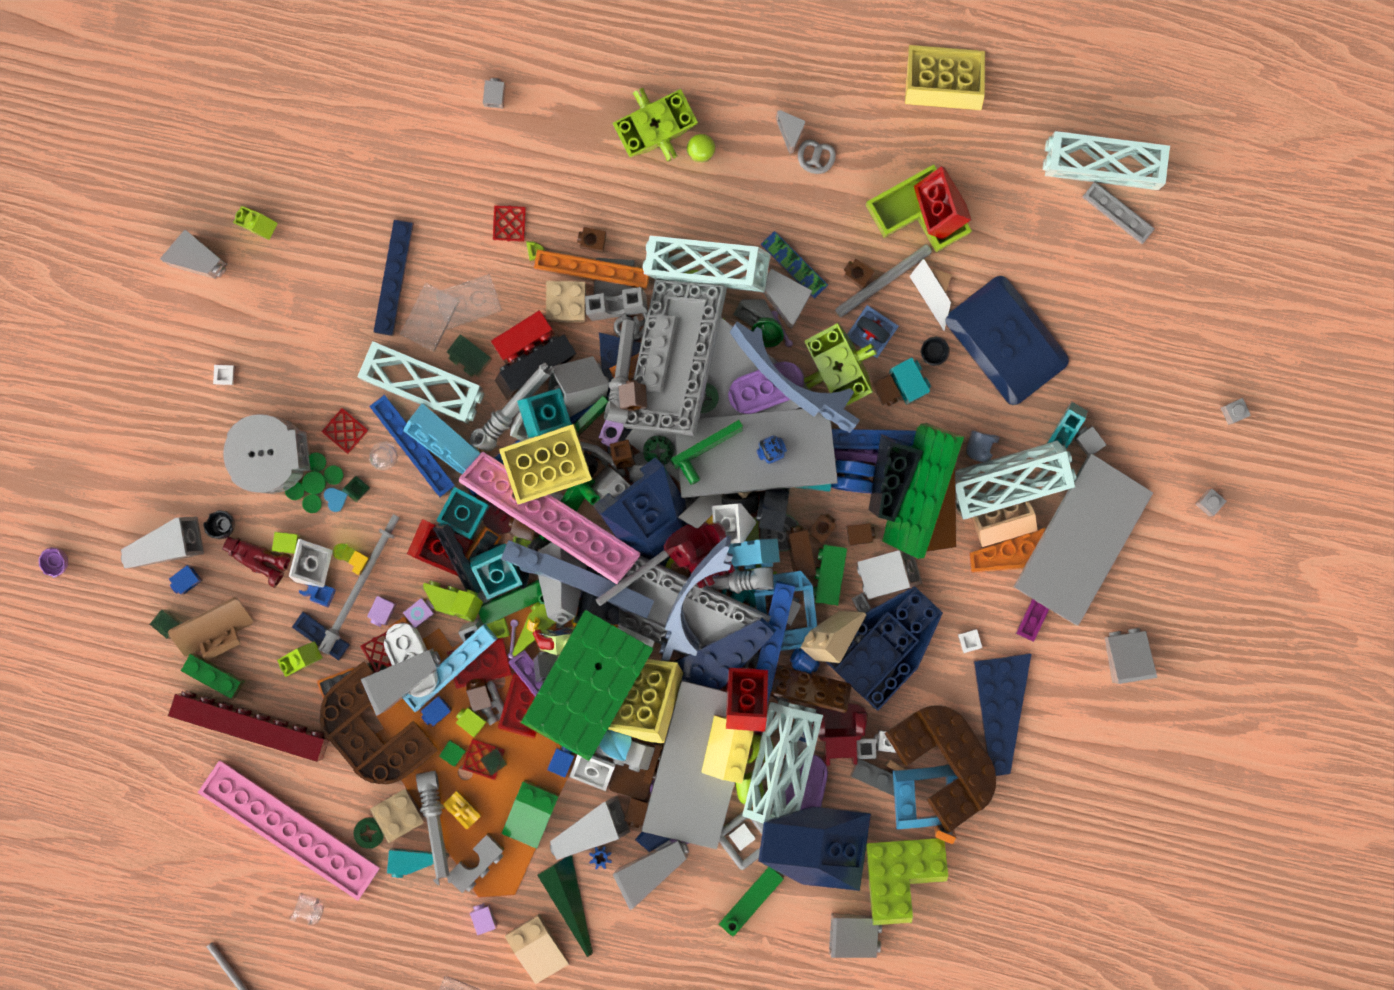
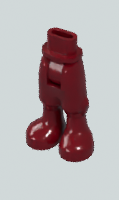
M230 536L222 547V550L228 552V556L233 557L239 563L251 569L252 572L265 575L268 578V584L273 588H276L280 583L284 573L265 565L263 562H269L280 570L286 571L291 561V555L284 553L281 556L272 554L266 547H260Z

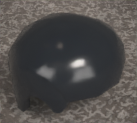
M935 336L929 337L923 342L920 352L925 363L937 366L947 361L950 348L945 339Z
M222 510L210 513L209 518L203 524L205 533L211 538L226 539L234 531V517L229 512Z

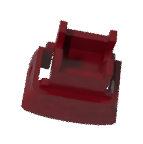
M719 521L710 524L704 522L698 528L687 524L675 531L666 540L664 551L676 562L679 568H689L692 574L694 569L712 549L726 537V532ZM730 561L729 563H731V567L728 571L729 573H732L736 570L732 562ZM721 571L705 577V580L707 581L708 585L711 586L715 584L712 578L713 576H715L716 574H719V576L725 575L727 571ZM704 579L697 583L699 588L707 586Z
M849 703L845 713L819 706L814 708L817 714L823 715L818 738L824 741L825 765L830 766V759L852 758V764L858 765L857 740H861V736H865L868 717L865 709Z

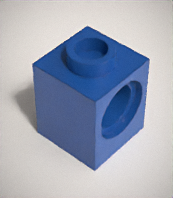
M191 565L185 566L169 578L172 590L176 594L182 595L203 581Z
M438 696L421 710L423 714L421 718L427 725L432 724L434 726L447 716L452 709L441 696Z
M563 746L561 749L557 747L547 770L565 778L575 755Z

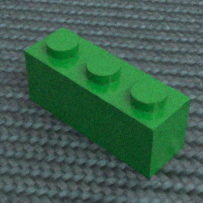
M823 545V549L819 548L818 560H821L820 568L816 567L814 578L818 579L817 587L813 586L814 602L838 606L847 548Z
M195 653L189 654L181 669V672L230 699L236 698L245 682L215 664L205 661L204 658Z

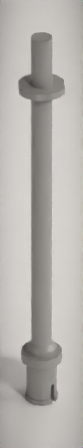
M393 514L385 530L379 529V532L382 533L381 538L333 627L326 630V636L318 650L329 655L336 640H339V630L389 538H395L391 533L400 517Z

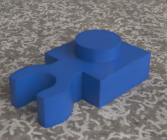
M304 584L308 586V590H299L302 596L308 597L311 595L309 599L311 602L329 608L336 592L334 588L326 585L324 587H313L312 585Z

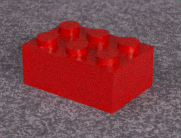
M538 310L491 340V343L504 363H510L511 365L517 362L516 359L525 352L526 354L531 353L532 349L540 342L543 344L547 343L552 338L554 332L541 311Z
M729 667L726 729L765 732L768 670Z

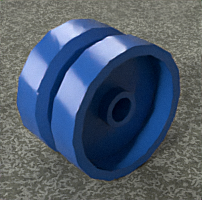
M835 460L836 473L843 474L844 477L837 476V483L831 484V488L858 493H872L873 483L863 480L862 477H873L876 466L858 461Z

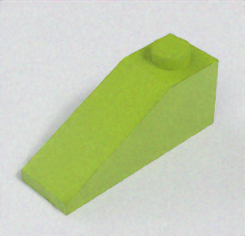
M537 602L531 607L532 612L526 620L512 653L514 657L535 641L533 632L527 629L529 618L534 622L535 617H538L540 619L538 629L548 630L556 623L548 618L545 604Z

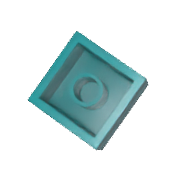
M913 358L896 365L889 371L906 405L927 395L931 387L927 377L923 378L920 373L922 368L917 360L914 361Z
M560 388L517 401L528 438L571 425Z
M454 487L436 521L441 524H448L454 531L469 539H473L490 505Z
M506 543L470 558L471 569L487 600L522 585V575L517 565L501 559Z

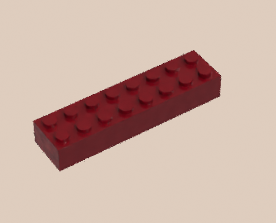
M188 690L174 695L168 717L315 762L321 761L324 758L329 740H327L323 731H307L308 727L299 724L291 726L288 725L289 721L279 718L278 720H271L270 715L263 713L255 715L252 714V710L243 707L235 709L231 703H216L214 698L208 696L199 698L196 697L197 693Z

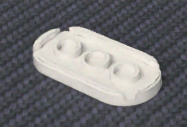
M400 623L388 629L386 639H384V647L392 666L427 651L420 633L414 626ZM435 670L408 694L414 697L429 695L437 685V671Z

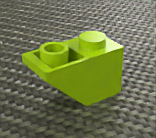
M243 206L236 212L233 221L234 224L267 240H270L278 224L263 214Z
M431 580L429 584L424 583L423 588L434 609L456 616L450 612V609L459 589L448 586L447 589L441 588V583Z
M315 641L293 650L277 661L284 676L287 677L314 664L323 657Z

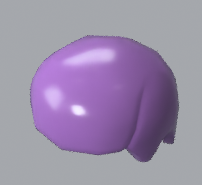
M47 548L39 557V567L45 575L55 578L63 574L67 569L68 557L59 548Z

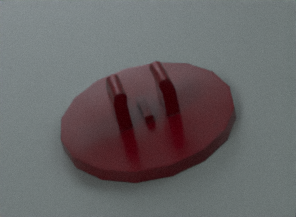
M487 501L486 504L490 505L483 519L484 525L497 534L510 532L511 528L508 525L511 515Z

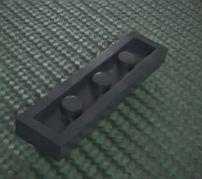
M438 523L433 529L466 592L471 590L479 593L482 589L471 569V562L465 557L462 545L457 542L454 536L453 528L448 524Z

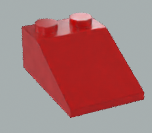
M941 166L914 185L929 235L944 239L971 221L967 204L945 167Z
M422 519L407 554L458 576L433 529L436 524ZM455 533L454 536L457 542L462 545L465 555L474 541Z

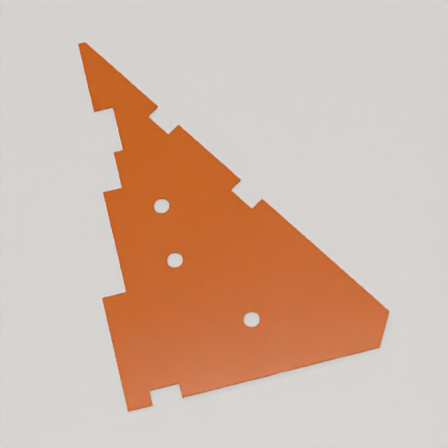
M535 604L505 616L510 636L504 637L507 654L510 653L511 621H518L515 631V648L526 620L532 612L531 607ZM572 619L564 624V628L575 627L571 623ZM556 623L549 629H556ZM440 628L422 639L427 651L433 648L434 652H438L441 659L439 664L448 657L447 651L455 650L463 644L462 641L452 648ZM536 640L524 649L532 661L539 655ZM512 675L504 677L505 685L497 689L503 703L506 700ZM454 679L417 712H414L402 698L389 710L376 716L384 727L376 735L386 744L412 721H415L438 751L401 781L420 809L424 803H421L423 798H420L422 793L418 791L416 774L436 770L439 782V789L437 790L439 795L437 796H440L438 801H441L442 805L458 791L481 817L466 829L444 807L440 819L445 848L456 864L462 861L467 867L474 868L479 865L480 858L473 848L489 834L505 849L501 853L503 857L497 864L492 862L488 866L490 871L483 878L479 876L474 881L476 885L472 889L478 898L515 895L536 850L534 847L501 834L521 784L526 780L560 795L577 758V754L572 752L575 757L564 778L547 770L556 748L561 749L562 746L538 732L535 739L499 730L498 724L500 720L491 725L487 722L476 737L471 736L456 724L458 713L463 708L466 710L468 707L471 709L472 707L466 687L456 689ZM438 696H441L452 711L436 725H427L421 718L423 715L421 710ZM496 707L492 708L494 715L499 714ZM481 709L475 711L485 720H488L486 714L482 713ZM472 739L505 750L495 780L475 773L468 780H463L459 777L458 769L464 764ZM449 740L466 750L456 767L439 757ZM475 744L471 747V753L477 751ZM478 744L480 749L485 747L484 745ZM490 748L491 751H492V753H495V752L499 751V750ZM488 749L481 751L484 758L490 755ZM479 753L473 755L475 762L482 759ZM501 753L494 755L497 762L501 758ZM471 757L467 759L466 765L473 763ZM492 757L486 759L488 766L494 764ZM483 761L477 764L479 770L486 768ZM496 766L490 768L492 775L496 772ZM488 770L481 772L490 776Z

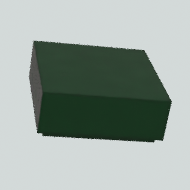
M355 476L342 491L357 503L370 490V487Z

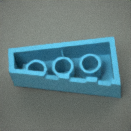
M423 403L408 420L403 430L460 474H463L480 455L476 447L466 442Z
M778 539L744 541V543L730 544L727 552L733 554L731 562L734 568L738 570V566H744V569H754L756 564H761V568L773 567L774 562H780Z

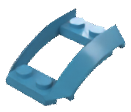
M801 571L773 574V589L755 591L756 609L767 614L765 595H773L776 581L795 585L794 591L803 590L807 627L785 630L780 651L800 648L805 636L817 626L813 585Z
M949 764L927 768L893 770L896 829L942 825L936 815L927 817L916 816L914 780L946 777L947 785L957 778Z

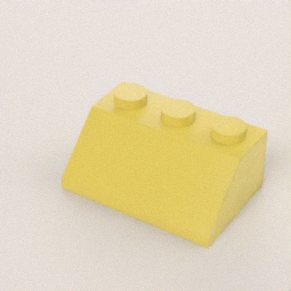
M714 715L701 772L722 780L742 784L754 731L726 729V717Z

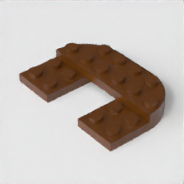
M363 661L326 693L321 703L320 725L327 740L334 745L360 778L373 784H392L407 777L435 754L438 749L415 721H412L386 744L379 739L360 715L372 705L361 679L374 674L369 665Z
M940 705L928 706L914 712L884 733L905 766L911 764L936 745L951 766L957 778L926 799L947 833L954 830L978 811L983 810L992 800L996 789L994 765L967 721L955 710Z

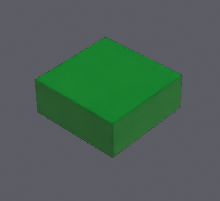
M449 740L439 757L456 767L466 750Z

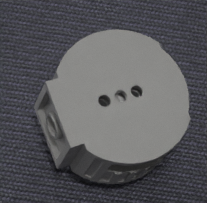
M262 414L251 415L239 420L227 433L223 452L224 463L231 476V480L244 490L267 494L280 493L293 487L303 476V471L310 470L307 432L300 431L288 420Z

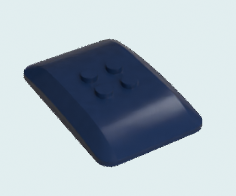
M1003 276L993 278L949 312L945 319L949 330L1010 405L1020 404L1065 369L1069 363L1067 354L1009 280Z

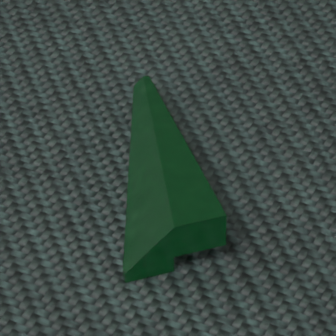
M570 855L541 871L537 876L585 955L589 957L593 954L573 856Z

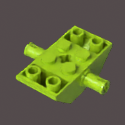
M640 88L639 92L642 97H640L637 90L633 92L640 109L612 124L629 158L648 153L660 147L666 161H671L669 152L673 159L678 157L670 141L686 133L697 125L698 122L681 89L650 103L644 88ZM652 123H659V127L655 128V126H652Z
M839 323L804 341L818 368L817 372L804 378L805 383L813 380L806 384L809 389L823 381L830 393L841 392L850 388L854 393L846 406L873 392L868 372L862 362L877 354L876 349L871 350L875 348L872 343L857 351ZM838 363H843L844 365L841 369L837 367Z

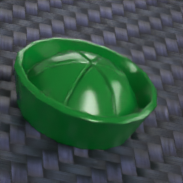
M762 318L751 328L752 332H754L756 327L762 330L764 347H775L783 341L784 333L781 324L773 318Z

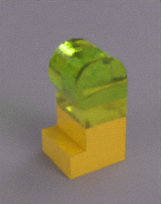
M342 543L335 545L332 551L336 559L344 560L353 565L352 571L358 575H361L369 560V557Z

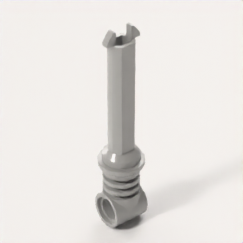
M626 314L620 318V321L623 322L615 377L608 384L610 397L604 413L605 420L625 424L629 411L620 409L618 386L629 381L628 376L635 326L639 324L636 316L632 321L626 319Z
M546 363L541 364L502 410L493 411L490 420L481 429L478 428L472 432L470 437L471 444L484 451H492L496 447L497 438L500 437L503 431L511 428L512 418L520 410L517 401L531 397L548 377L554 373L553 366L547 370L546 367L548 365Z
M756 568L753 571H739L735 569L736 571L727 576L712 577L715 584L711 586L708 585L704 578L707 587L713 590L731 589L735 593H741L743 590L749 589L769 590L774 588L772 568Z
M436 770L416 774V782L419 793H422L420 795V798H423L421 803H424L420 813H423V816L427 818L436 879H433V881L439 886V879L447 877L448 883H451L453 876L449 875L440 819L444 806L441 804V801H438L440 796H437L439 795L437 791L439 789V782Z

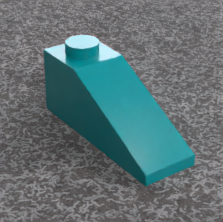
M1071 401L1046 444L1058 441L1067 449L1085 421L1088 410Z
M391 848L388 855L387 874H392L391 877L403 878V875H408L434 864L432 852Z

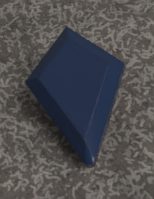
M641 832L635 841L648 852H651L671 838Z

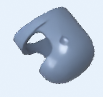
M972 430L966 447L967 455L975 461H989L993 454H990L991 446L994 442H999L1000 436L983 434Z

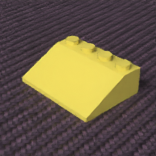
M909 45L905 104L974 110L982 109L985 95V51Z
M575 424L499 449L518 505L592 480Z
M648 659L608 729L644 741L664 743L683 676L678 663Z

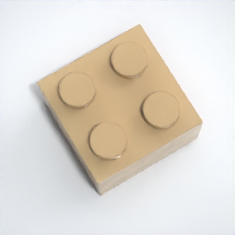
M546 281V321L585 323L586 283L580 281Z
M405 789L370 808L388 843L424 823Z

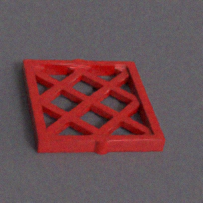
M494 205L493 240L524 242L526 207ZM504 208L508 211L502 214L499 209ZM520 209L521 212L515 215L512 210ZM509 212L514 216L510 222L505 218ZM498 213L501 217L496 221V214ZM522 213L523 222L518 218ZM502 219L507 222L503 228L498 224ZM517 219L520 225L515 229L511 223ZM496 226L500 229V231L497 232V233H496ZM508 226L514 230L509 235L504 231ZM521 227H522V235L518 232V230H519ZM503 232L507 237L498 238L497 236ZM516 232L520 238L512 239L511 236Z
M341 408L321 432L344 452L349 454L369 430ZM342 414L343 420L336 421V418ZM345 414L349 416L352 420H346ZM353 422V429L346 430V423ZM355 422H356L362 429H356ZM343 423L344 430H337L336 424ZM334 424V431H327V428ZM356 431H363V434L356 438ZM344 432V439L337 440V433ZM346 432H353L354 439H347ZM330 433H334L335 440L329 435ZM354 441L351 448H348L347 442ZM338 442H345V448Z
M387 631L377 637H373L372 640L360 646L375 673L380 671L381 664L387 666V668L392 666L390 659L389 663L382 662L383 655L387 657L388 655L384 653V643L377 641L382 636L386 639ZM371 642L374 643L373 649L367 648L366 645ZM376 644L383 646L382 652L375 650ZM374 653L381 655L379 661L373 659Z
M472 739L462 769L495 780L505 750ZM475 744L477 751L471 753V747ZM478 744L484 745L485 747L480 749ZM490 748H493V749H496V750H499V751H497V752H495V753H492V751H491ZM488 749L490 755L484 758L481 751ZM479 753L482 759L475 762L473 755ZM501 753V758L497 762L494 755ZM471 757L473 763L467 766V759ZM492 757L494 764L488 766L486 759ZM483 761L486 768L479 770L477 764ZM472 766H475V768H476L477 771L472 770V769H469V768L472 767ZM496 766V772L492 775L490 768ZM488 770L490 776L481 772Z

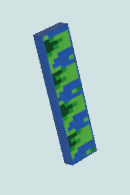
M775 231L761 243V246L799 284L812 290L811 296L814 299L828 286Z

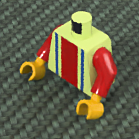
M535 617L533 622L529 618L527 629L533 632L532 634L540 650L559 655L571 634L555 637L539 634L565 628L541 630L538 629L540 619ZM573 618L571 623L572 625L576 626L577 623H573Z

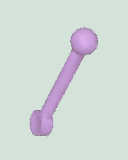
M772 311L771 313L774 319L780 323L778 319V313L776 311ZM783 329L785 345L791 347L793 342L789 340Z
M512 620L510 623L512 633L510 653H508L509 660L514 658L512 653L514 651L515 631L518 626L517 620Z

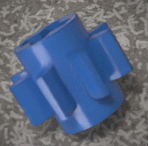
M606 846L600 850L598 847H595L596 852L589 853L593 857L589 863H595L596 870L599 866L606 869V862L612 863V860L608 859L612 852L607 853L605 851ZM600 853H603V857L606 860L598 862V858L595 857V855H600Z

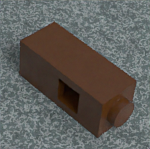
M802 525L790 527L791 530L785 532L793 572L801 571L805 577L816 575L808 530L802 527Z

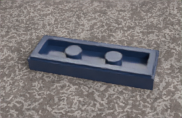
M304 611L292 626L293 629L310 641H315L319 647L326 636V630H329ZM339 638L334 643L330 655L339 661L350 644Z

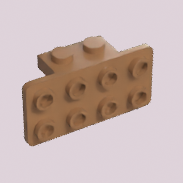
M234 597L170 629L168 634L184 656H189V654H194L201 650L202 657L205 661H208L240 645L237 631L251 625L253 620L240 600Z

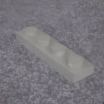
M657 314L643 384L646 385V391L663 393L678 320L675 316Z

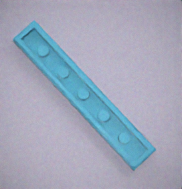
M486 624L482 625L440 664V667L436 670L438 675L437 685L429 695L414 697L407 694L403 697L404 701L414 712H417L498 638Z

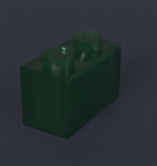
M461 334L446 352L450 355L448 359L455 365L462 364L465 367L463 371L471 377L474 374L479 377L492 360L490 356Z

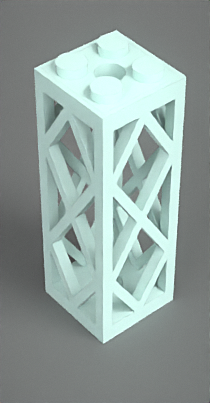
M1055 131L1046 140L1045 151L1048 153L1042 170H1045V176L1159 190L1166 184L1170 146L1058 131ZM1089 148L1095 149L1097 152H1099V153H1100L1102 156H1104L1105 158L1101 159L1098 155H1096V154H1095L1093 151H1091ZM1082 149L1096 162L1083 167L1068 154ZM1106 151H1114L1116 153L1110 155ZM1130 155L1146 168L1133 173L1118 160ZM1139 155L1146 156L1149 160H1151L1154 163V165H1150ZM1061 157H1063L1064 159H1066L1069 163H1071V164H1072L1073 166H1075V167H1070V166H1069L1068 164H1066L1063 160H1061ZM1113 163L1116 167H1118V168H1119L1121 171H1123L1125 174L1119 173L1117 170H1115V169H1114L1112 166H1110L1109 164ZM1104 167V168H1106L1109 172H1106V171H1098L1097 169H1100V168Z
M658 236L649 237V241L646 244L647 255L646 260L643 262V271L645 275L655 280L725 285L729 289L765 292L771 254L759 247ZM674 249L684 250L668 258L670 251ZM699 252H707L710 254L702 256ZM688 254L696 259V261L679 269L672 264V262ZM721 254L730 255L714 264L708 261ZM735 259L743 264V266L727 274L718 269V267ZM700 264L706 267L694 274L684 273ZM747 270L746 276L740 279L731 278ZM712 272L716 277L705 276L704 274Z
M373 341L357 376L367 383L420 405L423 403L430 409L466 424H469L470 421L473 422L477 413L475 407L477 403L480 404L484 397L481 386ZM385 353L392 357L381 358V355ZM404 364L415 380L392 383L381 367ZM411 365L438 376L421 379ZM375 370L384 383L372 378ZM450 383L461 399L438 403L427 386ZM457 384L469 388L466 396ZM420 387L431 402L403 390ZM461 407L459 414L449 410L452 408Z
M1055 441L955 470L956 509L964 520L1074 488L1076 474L1074 469L1070 467V462H1072L1071 454L1069 451H1066L1065 446ZM1035 467L1044 468L1034 479L1026 478ZM1027 468L1020 476L1013 474L1014 471ZM1050 470L1056 471L1055 475L1044 477ZM1010 478V479H1014L1015 481H1014V482H1011V481H1007V479ZM987 481L995 483L986 493L978 491ZM978 482L972 489L965 488L967 485ZM1001 485L1009 486L1007 489L995 492Z
M778 700V704L770 702L765 732L762 733L760 749L756 758L742 816L764 824L765 821L800 810L823 715L816 713V709ZM779 726L780 741L773 750L770 736ZM804 732L807 747L798 756L797 741ZM764 754H765V761H766V762L764 763L763 767L761 768L762 762H763V758H764ZM786 754L785 761H784V765H783V770H782V774H781V778H780L779 775H780V771H781V767H782L784 755ZM804 764L803 771H802V775H801V779H800V768H801L802 765ZM767 776L768 790L761 799L758 785ZM792 782L795 796L786 806L785 791ZM772 804H773V805H774L773 811H772V814H770L771 808H772Z

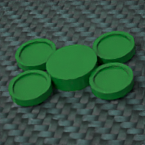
M317 452L309 455L310 470L312 472L304 476L302 484L297 482L293 487L285 491L286 496L294 501L301 499L305 491L308 492L309 495L302 501L303 509L308 513H316L321 509L322 501L317 494L324 491L326 482L336 485L344 477L342 469L335 465L329 466L325 470L324 476L319 473V471L325 468L327 462L325 456Z

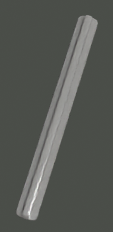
M925 244L838 306L835 309L837 315L843 317L930 255L932 253L931 248Z

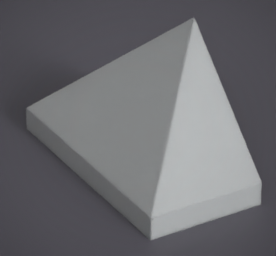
M742 299L733 314L751 326H754L762 318L769 317L774 319L765 299Z

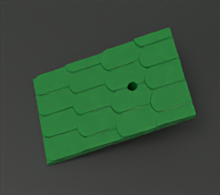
M921 423L918 426L913 444L921 449L923 453L895 521L887 520L882 542L918 559L925 558L928 551L956 547L955 463L964 436L928 423Z
M585 610L520 723L588 761L591 760L652 653L653 648Z

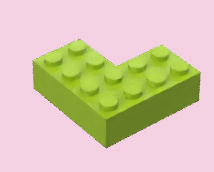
M934 164L866 202L865 206L883 238L918 220L937 253L972 232L968 223H966L944 239L928 234L914 185L937 170Z
M936 838L867 843L866 845L873 925L912 923L913 911L910 884L944 882L948 879L945 841Z

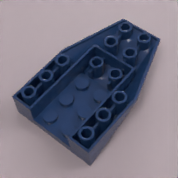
M656 458L640 468L644 476L616 498H613L608 493L593 505L616 538L638 551L640 556L649 560L664 550L666 540L675 531L685 526V521L678 517L687 509L684 498H681V493L664 465ZM668 556L659 564L665 567L670 559V556Z
M915 586L866 612V616L841 662H826L877 711L918 669L943 614ZM863 635L859 642L855 641L856 637Z
M811 806L765 821L758 862L802 885L860 891L871 814L858 810Z

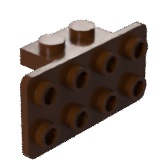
M778 666L776 667L771 694L845 713L848 709L852 685L847 682Z
M631 737L632 741L641 742L655 748L648 770L640 769V772L629 769L628 764L624 763V766L616 764L609 789L612 792L645 800L651 781H655L657 773L655 767L657 761L660 762L663 751L661 750L662 743Z

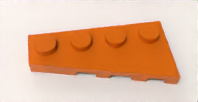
M1045 528L971 552V573L1024 569L1045 532Z

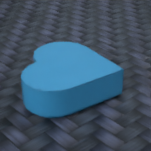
M335 488L326 489L324 498L328 501V508L332 512L341 511L348 495Z

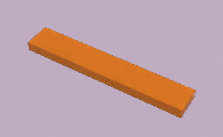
M537 249L534 269L637 288H648L649 276L644 274L643 268Z

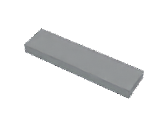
M1096 182L1091 185L1082 197L1141 244L1146 241L1155 229Z

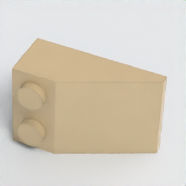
M850 611L836 612L809 631L800 648L815 661L840 663L866 614L864 612Z
M540 914L505 935L514 954L535 984L569 965Z

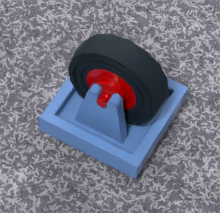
M867 305L847 335L860 348L872 343L875 348L871 350L876 349L877 352L873 356L878 358L899 326Z

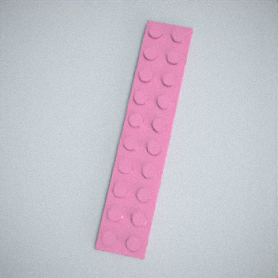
M484 452L459 477L460 483L616 584L619 583L640 557L638 551L551 495L518 505L505 466Z
M219 760L198 791L200 795L357 901L381 868L222 760Z

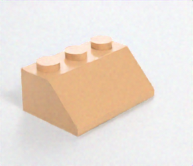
M1029 501L972 517L982 547L1038 531L1036 516Z

